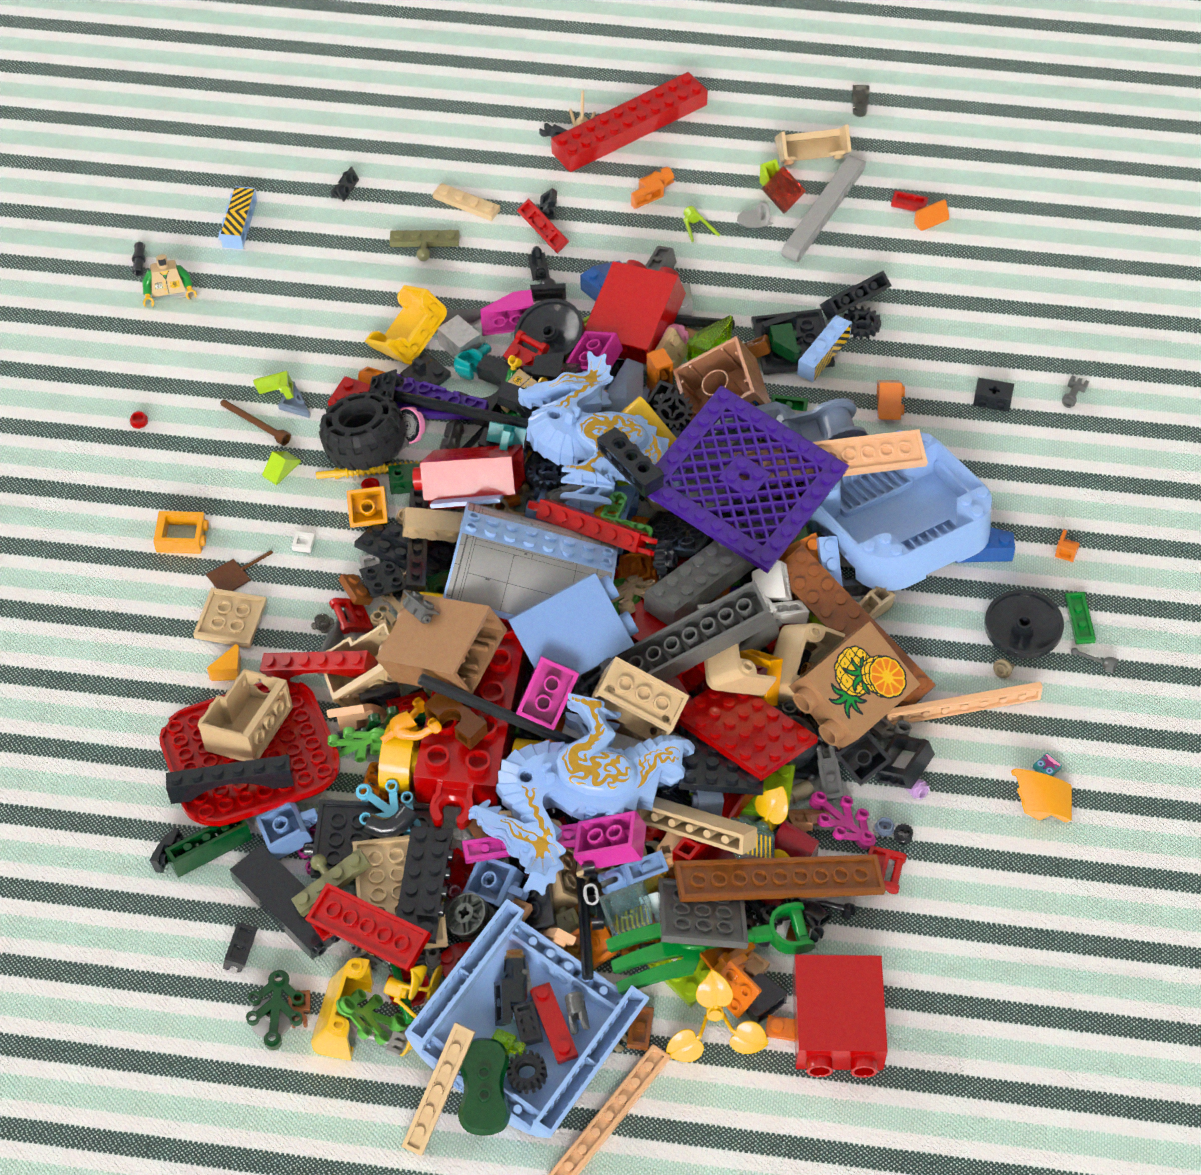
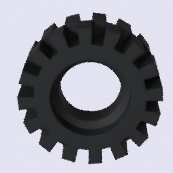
M522 1050V1055H519L518 1052L515 1053V1059L513 1057L509 1059L510 1063L506 1071L509 1084H511L514 1090L517 1088L518 1093L524 1090L525 1094H529L528 1090H532L533 1094L536 1092V1087L539 1090L542 1089V1084L545 1085L546 1078H548L546 1063L543 1057L540 1058V1054L537 1052L534 1055L532 1050H529V1054H526L525 1050ZM532 1066L535 1069V1074L529 1078L519 1076V1070L523 1067Z

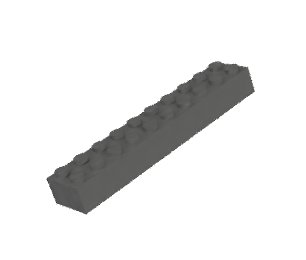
M783 507L775 508L776 513L784 512ZM770 508L762 509L763 514H771ZM757 510L750 514V516L758 515ZM778 519L779 525L784 519ZM765 520L766 526L774 525L773 520ZM760 521L751 522L753 527H761ZM746 522L738 523L739 529L748 528ZM768 532L769 538L773 532ZM756 533L755 538L764 539L763 533ZM715 540L646 590L643 609L669 626L697 611V605L707 604L756 566Z
M754 580L635 643L634 646L612 657V659L618 657L665 682L777 622L761 589ZM600 665L578 676L577 682L582 677L586 680L601 669ZM599 680L590 686L592 691L584 693L583 696L591 698Z

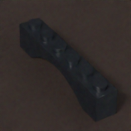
M289 755L166 773V790L171 804L190 802L208 790L229 784H256L272 789L294 786L293 768Z

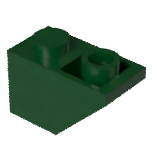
M792 324L770 326L769 340L772 351L792 363H797L798 356L801 355V347L797 345V332L793 330Z

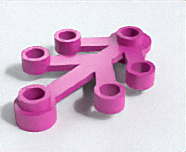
M817 791L812 794L809 799V805L815 810L825 809L835 818L831 819L828 814L821 813L817 819V823L821 827H836L832 833L835 839L856 841V844L862 849H869L871 845H875L876 838L868 830L866 821L869 817V812L863 808L858 809L855 814V818L859 822V827H857L852 816L851 806L853 799L850 796H843L839 802L843 810L842 814L827 802L825 793Z

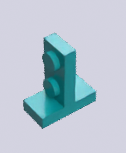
M490 421L486 441L500 443L499 449L507 451L508 446L523 444L524 446L527 429Z

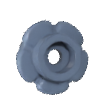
M888 817L880 818L874 826L875 831L882 837L890 836L895 831V825Z

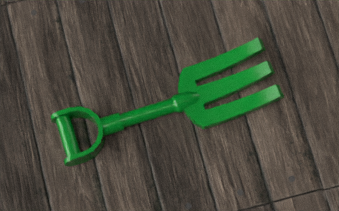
M802 902L778 906L772 912L768 924L753 926L747 929L748 943L770 942L777 951L784 954L796 955L807 953L816 947L815 942L810 940L802 914L804 910ZM789 916L797 941L783 939L776 932L774 923L780 918ZM660 922L606 939L608 951L613 953L630 946L661 939ZM660 942L611 961L613 972L618 974L650 963L682 957L681 960L653 967L616 982L618 993L621 995L626 994L631 985L636 989H640L666 980L693 975L698 966L700 953L705 952V950L721 947Z

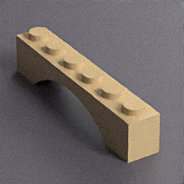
M876 586L858 604L875 620L892 608L896 595L892 591H886V588ZM806 641L804 649L809 650L812 655L805 669L809 665L813 666L812 662L817 663L833 647L822 643Z

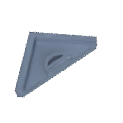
M293 381L294 398L286 399L284 395L278 404V408L310 418V412Z

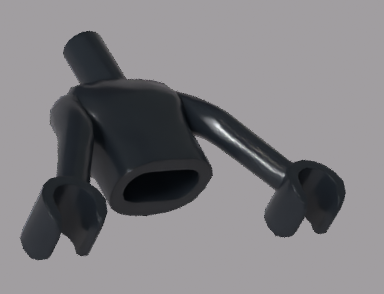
M594 862L582 864L583 877L589 876V879L582 884L583 897L588 905H595L597 908V917L590 918L592 921V931L604 929L601 883L598 881V873L595 870Z
M794 898L792 903H803L804 910L802 914L805 922L812 929L810 940H813L815 943L818 942L819 938H823L824 930L822 927L828 923L831 917V912L825 908L843 911L842 916L845 919L855 915L856 907L852 903H845L844 905L829 901L805 903L799 898Z

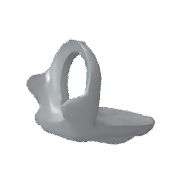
M765 201L760 202L756 210L743 211L737 217V222L748 228H760L773 224V222L769 221L770 208Z

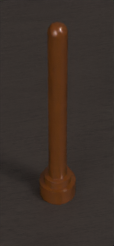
M221 400V406L271 434L277 443L282 446L289 443L291 433L284 429L277 430L227 400Z

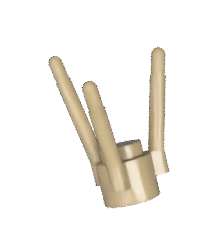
M584 90L581 91L580 116L576 120L572 109H569L573 127L588 121L587 117L584 116ZM595 111L592 113L590 119L595 117Z

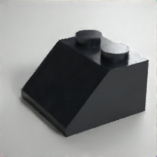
M869 731L835 754L860 786L892 762V759Z

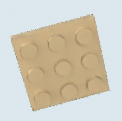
M211 588L193 633L194 638L228 645L237 644L239 647L251 648L267 604V597Z

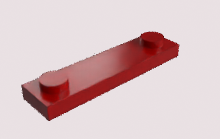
M529 198L517 209V212L557 254L570 242Z
M550 982L533 987L529 992L557 1064L559 1065L578 1058V1052Z

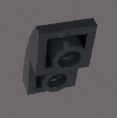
M179 828L172 829L154 850L149 861L155 872L163 873L166 865L169 864L165 849L184 839Z

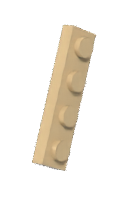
M443 183L433 192V199L493 221L500 212V205Z

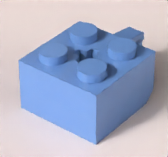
M288 802L256 817L271 854L279 860L302 848L305 843L314 842L309 828L317 823L318 812L315 808L301 812L295 802Z
M496 859L476 862L463 890V893L471 892L479 895L498 910L506 899L513 901L514 898L526 901L529 893L525 894L522 888H519L525 874L518 868Z

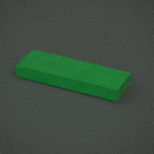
M1085 592L1065 593L1064 598L1075 644L1095 643L1096 637Z

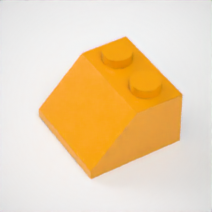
M384 486L347 491L350 528L388 523V499Z

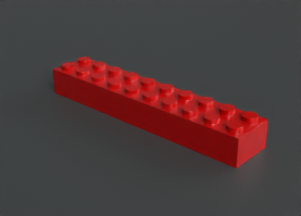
M686 72L551 138L552 154L571 173L706 106L708 90L693 75Z

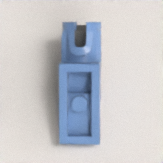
M662 850L644 856L641 861L625 863L598 875V881L601 883L602 891L606 895L664 873L669 868Z

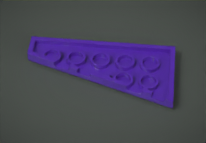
M402 377L404 384L401 387H395V390L486 410L489 408L487 400L471 395L464 396L458 391H447L444 387L424 381L418 382L411 377ZM394 401L400 409L415 407L418 412H421L424 419H475Z

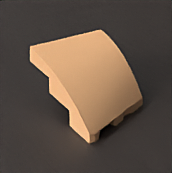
M362 704L327 710L328 718L337 717L340 731L345 727L356 729L369 724L368 716L373 713L380 714L381 723L387 717V711L375 704Z

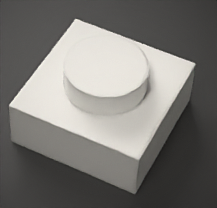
M296 531L292 543V551L311 553L315 534Z

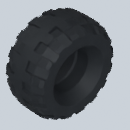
M370 391L358 394L353 393L348 397L337 400L334 405H331L326 410V414H323L319 426L320 440L327 457L331 458L332 462L337 466L352 471H364L372 467L377 468L386 461L393 459L395 454L399 453L402 449L407 431L402 412L397 403L389 396H384V394L378 392L371 393Z

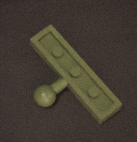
M459 230L390 231L389 243L390 247H420L416 253L417 258L420 261H427L430 258V251L427 247H459L460 234Z
M360 848L330 870L326 867V857L322 854H316L311 858L310 864L314 870L320 871L322 876L291 900L299 913L304 917L311 910L326 883L342 889L372 865Z

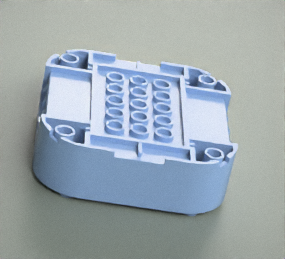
M920 432L928 461L927 466L843 476L807 522L813 534L820 531L825 537L837 536L839 552L855 568L856 580L869 588L875 589L877 586L886 588V591L907 588L926 579V575L954 561L959 563L982 551L989 542L992 497L989 489L931 434ZM814 480L808 481V482H809V486L811 485V483H812Z

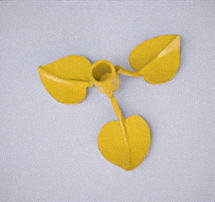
M783 786L764 791L763 795H758L755 801L756 811L763 818L753 826L757 827L760 834L768 836L767 858H769V836L772 839V831L777 827V824L786 819L788 814V798ZM740 817L735 819V821L743 823ZM780 849L771 851V858L790 857L785 851Z
M420 965L410 969L411 985L390 977L385 985L384 993L395 997L393 1002L402 1006L415 1019L417 1015L401 1001V998L406 999L409 993L408 999L412 1000L419 990L428 992L426 999L430 1000L439 987L443 971L442 965L436 968L430 985L427 987H420L427 971V966ZM409 1041L400 1056H404L413 1048Z
M711 969L696 990L697 1001L706 1007V1014L704 1015L699 1034L696 1036L692 1029L678 1031L668 1042L666 1053L672 1059L682 1062L697 1060L704 1050L703 1043L699 1039L703 1035L708 1020L714 1022L720 1019L724 1020L730 1032L734 1034L729 1040L730 1046L739 1053L752 1054L759 1052L768 1045L769 1041L764 1029L757 1022H741L736 1030L732 1027L723 1011V1007L729 1005L732 1001V988L721 974Z

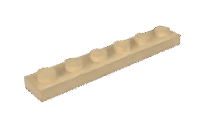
M457 1022L454 1023L401 1147L420 1156L424 1154L475 1036V1030Z

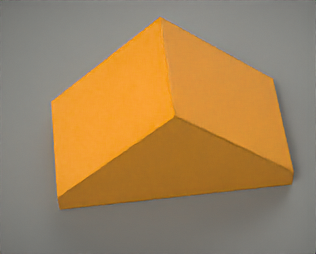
M235 644L207 667L211 681L235 680L240 675L241 654L239 646Z

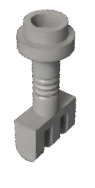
M372 1031V1035L367 1039L375 1041V1032ZM393 1031L389 1041L384 1044L387 1046L386 1054L400 1057L402 1053L400 1050L404 1048V1043L402 1042L407 1040L406 1035ZM357 1034V1038H359L361 1042H365V1041H366V1040L361 1039V1038L358 1036V1034Z

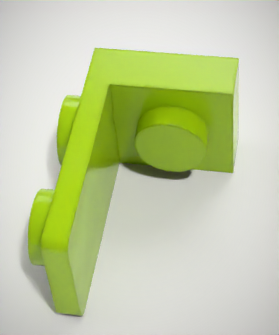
M288 371L253 380L259 394L279 389L281 393H284L286 399L294 398L293 381Z

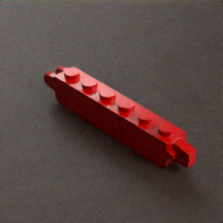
M540 499V502L529 500L527 508L537 511L536 518L634 553L654 555V551L645 548L646 542L657 544L658 539L648 536L647 532L555 500Z

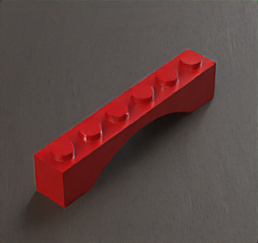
M368 650L263 653L259 671L267 677L273 676L276 678L290 679L302 674L326 673L356 679L377 666L378 661Z
M724 793L721 817L735 821L755 795ZM683 837L672 850L673 864L675 861L703 860L714 846Z

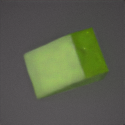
M729 315L696 332L686 345L688 348L687 362L732 339L733 316Z

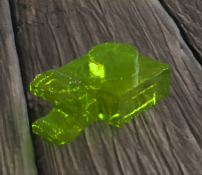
M499 1028L496 1029L491 1039L498 1040L505 1046L508 1055L509 1053L515 1054L517 1052L519 1055H522V1050H525L526 1053L528 1051L525 1049V1043L517 1041L516 1035Z

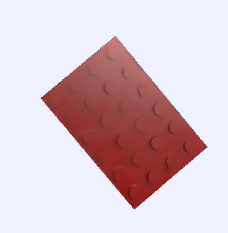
M711 688L687 702L677 720L679 725L715 748L728 759L734 761L748 773L753 774L760 781L816 744L818 739L817 735L757 695L716 691Z

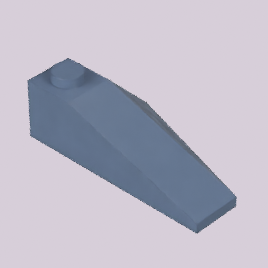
M628 358L624 361L607 390V393H609L608 399L612 402V406L602 407L599 412H621L639 396L643 398L642 363Z

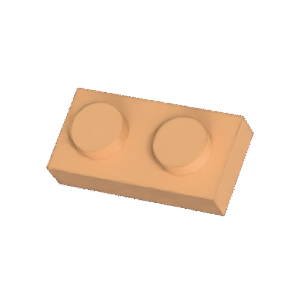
M548 928L542 934L561 947L573 945L577 938L560 928Z

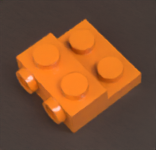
M634 552L621 555L619 558L618 578H625L627 580L629 576L638 575V577L643 578V582L655 580L656 584L659 575H657V570L653 566L654 555L649 556Z

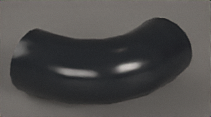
M402 804L396 813L390 817H380L372 813L364 826L363 832L378 838L396 837L411 827L419 813Z

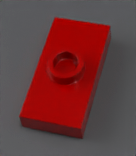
M895 190L891 207L916 212L927 207L929 197Z

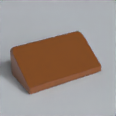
M768 334L743 343L756 358L771 352Z

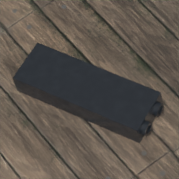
M262 844L229 869L232 880L312 960L317 956H321L331 944L337 943L341 939L333 935L323 942L312 925L305 920L306 916L303 917L291 900L306 887Z

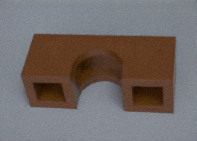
M435 693L424 704L425 716L429 719L432 717L436 718L441 726L449 720L459 721L454 727L455 738L470 750L488 734L486 720L481 715L477 716L473 713L469 706L461 704L439 693Z

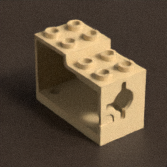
M384 622L369 633L362 635L359 639L354 640L349 637L326 651L368 650L377 658L381 643L387 640L393 628ZM379 662L377 666L356 679L324 673L333 701L342 707L361 705L359 693L383 687L386 684L396 683ZM397 682L398 685H399V687L404 684V683Z
M615 657L604 670L591 698H601L605 702L604 708L620 712L621 717L615 720L622 723V727L646 740L649 738L653 740L660 735H669L673 731L689 695ZM650 729L655 730L656 735H651Z
M244 669L236 677L235 683L226 692L225 697L217 695L215 700L210 703L204 716L199 719L198 727L205 750L240 761L259 759L293 708L287 681L273 676L267 677L265 674ZM261 679L262 684L271 690L270 693L260 691L254 686L255 683Z

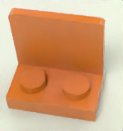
M751 942L748 943L747 949L728 947L709 949L700 953V957L710 970L713 969L720 974L731 959L741 953L748 957L756 946Z
M744 953L731 959L720 972L731 986L733 992L732 1001L726 1007L737 1019L742 1017L762 991L744 972L746 969L744 965L749 960Z

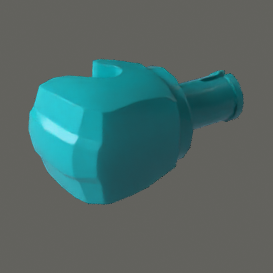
M484 342L477 350L471 348L457 354L454 359V369L457 374L463 379L473 380V372L477 374L476 366L485 354L487 355L492 351L491 346Z

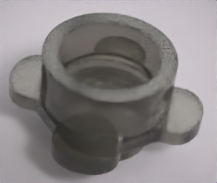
M324 613L318 614L314 618L311 627L313 630L317 629L322 633H327L329 627L334 624V619L329 618Z

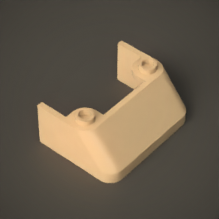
M845 124L839 129L785 135L784 131L775 136L780 162H784V165L794 164V161L825 157L842 159L844 155L851 152L849 124Z
M817 623L785 625L782 627L772 654L773 656L783 658L778 701L783 703L786 700H793L794 693L789 688V685L800 677L797 675L806 641L822 643L834 648L844 639V633Z
M738 643L704 661L706 682L711 689L716 691L764 696L776 681L775 676L757 674L756 666L752 661L740 658Z

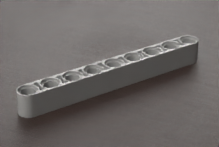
M851 155L847 157L785 243L781 253L783 257L796 262L801 260L863 173L866 161Z

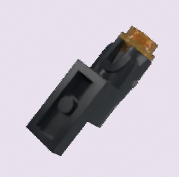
M521 949L506 951L503 972L505 979L494 982L495 1026L511 1024L513 1019L511 1004L526 1002L527 992L532 989L528 962L526 961V955L523 954Z

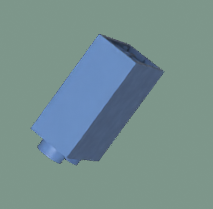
M596 573L587 575L508 619L534 669L542 655L578 671L579 676L598 666L607 658H612L634 646L630 637L639 632L629 612L625 611L618 615L611 603L613 599L619 597V593L609 575L598 579Z

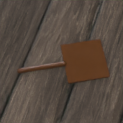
M268 551L243 567H240L232 559L209 572L206 576L217 589L234 591L251 581L243 570L271 555L273 551Z

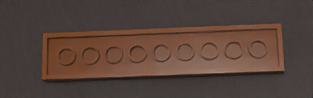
M803 545L783 561L787 564L790 590L825 627L844 633L845 639L853 631L869 621L874 625L920 683L914 691L899 703L900 707L918 703L936 687V684Z
M877 855L675 861L673 864L680 902L884 895L886 891Z

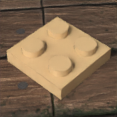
M671 327L667 329L655 349H665L673 362V370L680 366L689 351L675 328Z

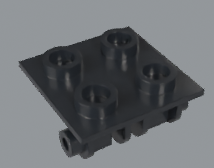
M397 369L373 376L370 382V392L382 393L393 400L395 387H401L404 384V379L397 375Z
M387 561L359 569L372 598L390 593L396 598L402 597L403 590L406 588V580L397 564Z

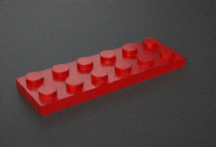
M329 883L325 884L305 918L308 923L409 973L432 935L430 932Z

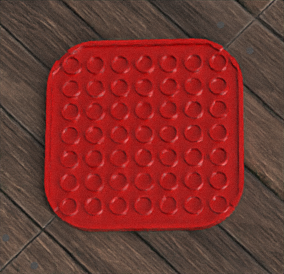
M280 678L287 681L293 708L259 758L289 755L293 768L294 786L277 789L242 783L220 786L204 792L190 802L181 803L183 811L191 820L206 826L221 827L276 809L288 802L294 803L322 793L334 782L340 770L338 749L328 745V736L331 733L313 691L306 684L292 682L289 678ZM262 682L254 685L264 693H270L271 691ZM215 698L177 711L169 718L167 725L162 727L159 740L169 772L242 762L205 750L198 722Z

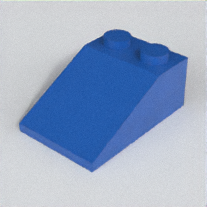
M612 262L593 266L580 275L581 290L594 301L597 300Z

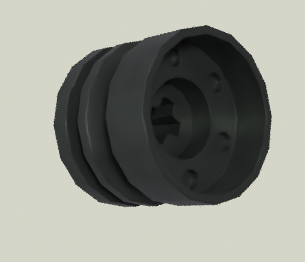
M471 892L463 893L455 897L449 904L445 920L447 927L452 933L462 938L465 942L473 944L498 910L477 894Z

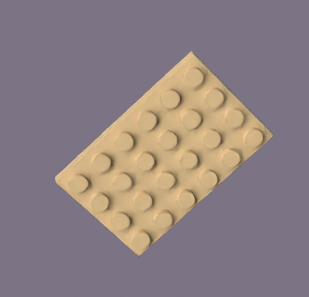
M410 835L352 842L353 852L360 848L372 865L355 878L357 897L396 916ZM445 914L444 917H440L436 944L427 943L424 949L448 946Z

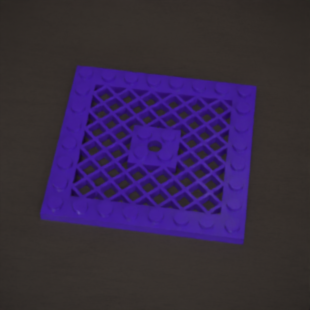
M721 385L655 464L664 473V487L647 497L768 574L846 473L849 465ZM733 418L734 423L726 424L725 419ZM749 428L750 433L742 434L741 429ZM735 429L737 434L729 435L728 430ZM714 431H723L722 436H715ZM764 438L766 443L758 444L757 439ZM744 440H752L751 445L744 444ZM730 441H739L740 446H731ZM717 442H725L727 447H718ZM712 443L713 448L705 449L704 444ZM781 448L782 453L774 454L773 449ZM760 450H768L769 455L760 454ZM746 451H755L756 456H747ZM734 452H741V453H742V454L738 453V454L736 455V457H734ZM728 453L729 458L721 459L720 454ZM715 454V460H708L707 455ZM702 455L703 461L694 460V456ZM797 458L798 464H790L789 459ZM776 460H784L785 465H777ZM763 461H771L772 466L764 467ZM710 466H718L719 471L711 472ZM705 467L706 472L698 473L697 468ZM692 468L693 473L684 474L683 469ZM813 468L814 474H806L805 469ZM677 470H679V474H680V475H674V474L677 472ZM792 470H800L801 475L793 476ZM787 471L788 476L780 477L779 472ZM770 472H774V478H769ZM745 475L749 480H742L739 476ZM719 477L717 483H714L713 478ZM708 478L709 484H700L699 479ZM686 480H695L696 485L687 486ZM814 480V481L811 483V485L809 486V482H808V481ZM681 481L682 486L674 487L673 482ZM803 481L804 487H796L795 482ZM790 482L791 488H783L782 483ZM769 484H777L778 489L770 490ZM764 485L765 490L759 491L761 487ZM716 489H724L725 494L717 495ZM711 490L712 495L704 496L703 491ZM689 492H698L699 497H690ZM798 493H804V494L801 496V498H799ZM793 494L794 499L786 500L785 495ZM780 495L781 501H773L772 496ZM767 496L768 502L760 503L759 497ZM754 498V502H755V503H751V504H747V503H746V501L750 503V501ZM740 499L741 505H733L732 500ZM727 500L728 506L719 505V501ZM705 502H714L715 507L707 508ZM788 506H794L789 512ZM783 507L784 512L776 513L775 508ZM770 508L771 514H763L762 509ZM756 509L758 515L750 516L748 510ZM735 511H743L744 516L736 517ZM730 512L731 518H723L722 513ZM778 519H784L779 525ZM765 520H773L774 525L766 526ZM760 521L761 527H753L751 522ZM746 522L748 528L739 529L738 523ZM768 532H773L769 538ZM763 533L764 539H756L755 534Z

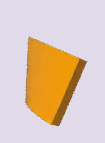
M1017 768L1011 770L1012 776L1017 778L1019 784L1017 791L1026 814L1037 820H1042L1050 815L1065 823L1072 820L1071 784L1036 771Z

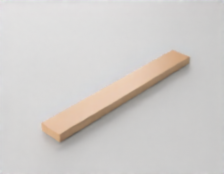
M1041 682L896 707L887 713L885 718L893 725H896L899 720L914 723L1040 700L1042 684Z
M652 1044L548 1175H579L669 1062L671 1056Z

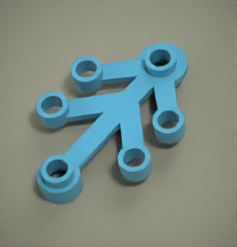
M388 780L385 784V788L389 792L390 805L377 797L368 784H360L356 789V795L361 801H370L384 812L375 814L377 816L390 817L399 809L397 793L399 785L395 780ZM395 784V788L390 790L389 786ZM366 788L367 792L365 794H361V790ZM409 791L402 793V802L406 807L414 810V795ZM407 795L411 796L409 801H405ZM367 812L362 813L359 817L360 822L364 826L366 822H363L364 817H370V814ZM416 819L413 823L414 826H421V822ZM408 829L403 834L405 836L410 835L411 829Z

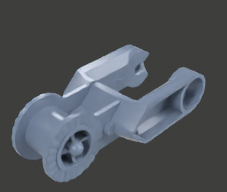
M848 398L829 400L818 405L812 411L795 414L788 405L776 401L755 406L811 442L867 436L864 428L854 425L852 418L856 414L857 408L855 403ZM726 418L725 423H734L733 418ZM749 428L741 429V433H750ZM735 429L728 430L729 435L737 434ZM722 430L714 431L715 436L723 435ZM769 485V488L777 487V485Z

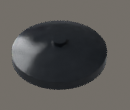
M562 299L543 300L529 307L519 318L514 331V339L516 333L522 330L527 336L541 343L545 342L550 348L547 354L565 352V357L568 359L585 332L584 320L578 309L568 301ZM525 342L521 344V346L534 353L539 351Z
M1013 590L999 595L990 603L986 611L984 627L989 640L1000 651L1018 658H1036L1048 654L1059 644L1064 630V619L1057 605L1048 597L1034 591Z

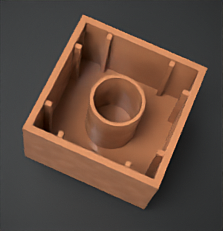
M737 336L673 370L680 395L684 392V398L690 397L688 404H693V409H691L693 416H690L691 421L721 385L753 406L771 403L756 357Z

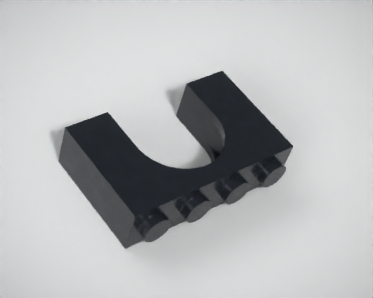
M485 354L476 366L478 379L495 384L499 389L494 394L482 397L481 399L488 401V410L501 412V406L497 405L498 395L506 379L508 369L511 366L506 361ZM460 392L461 395L469 396L468 394ZM462 419L470 423L479 425L481 427L485 426L489 429V421H484L480 419Z
M504 381L498 395L497 405L513 410L527 419L532 415V411L540 408L532 406V409H529L526 406L520 405L518 401L520 386ZM484 428L477 447L500 446V443L486 441L488 428ZM527 432L523 446L524 461L528 454L526 448L528 445L531 446L530 441H526Z

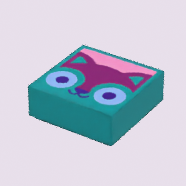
M1048 753L1033 764L1034 770L1050 776H1054L1062 768V764Z

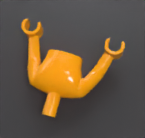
M417 697L412 703L415 708L410 713L406 710L393 717L389 722L390 730L381 736L380 739L384 744L394 737L400 740H421L431 733L436 734L440 732L442 726L436 718L432 717L427 722L428 727L420 731H411L417 725L414 719L419 713L425 711V702L420 697Z

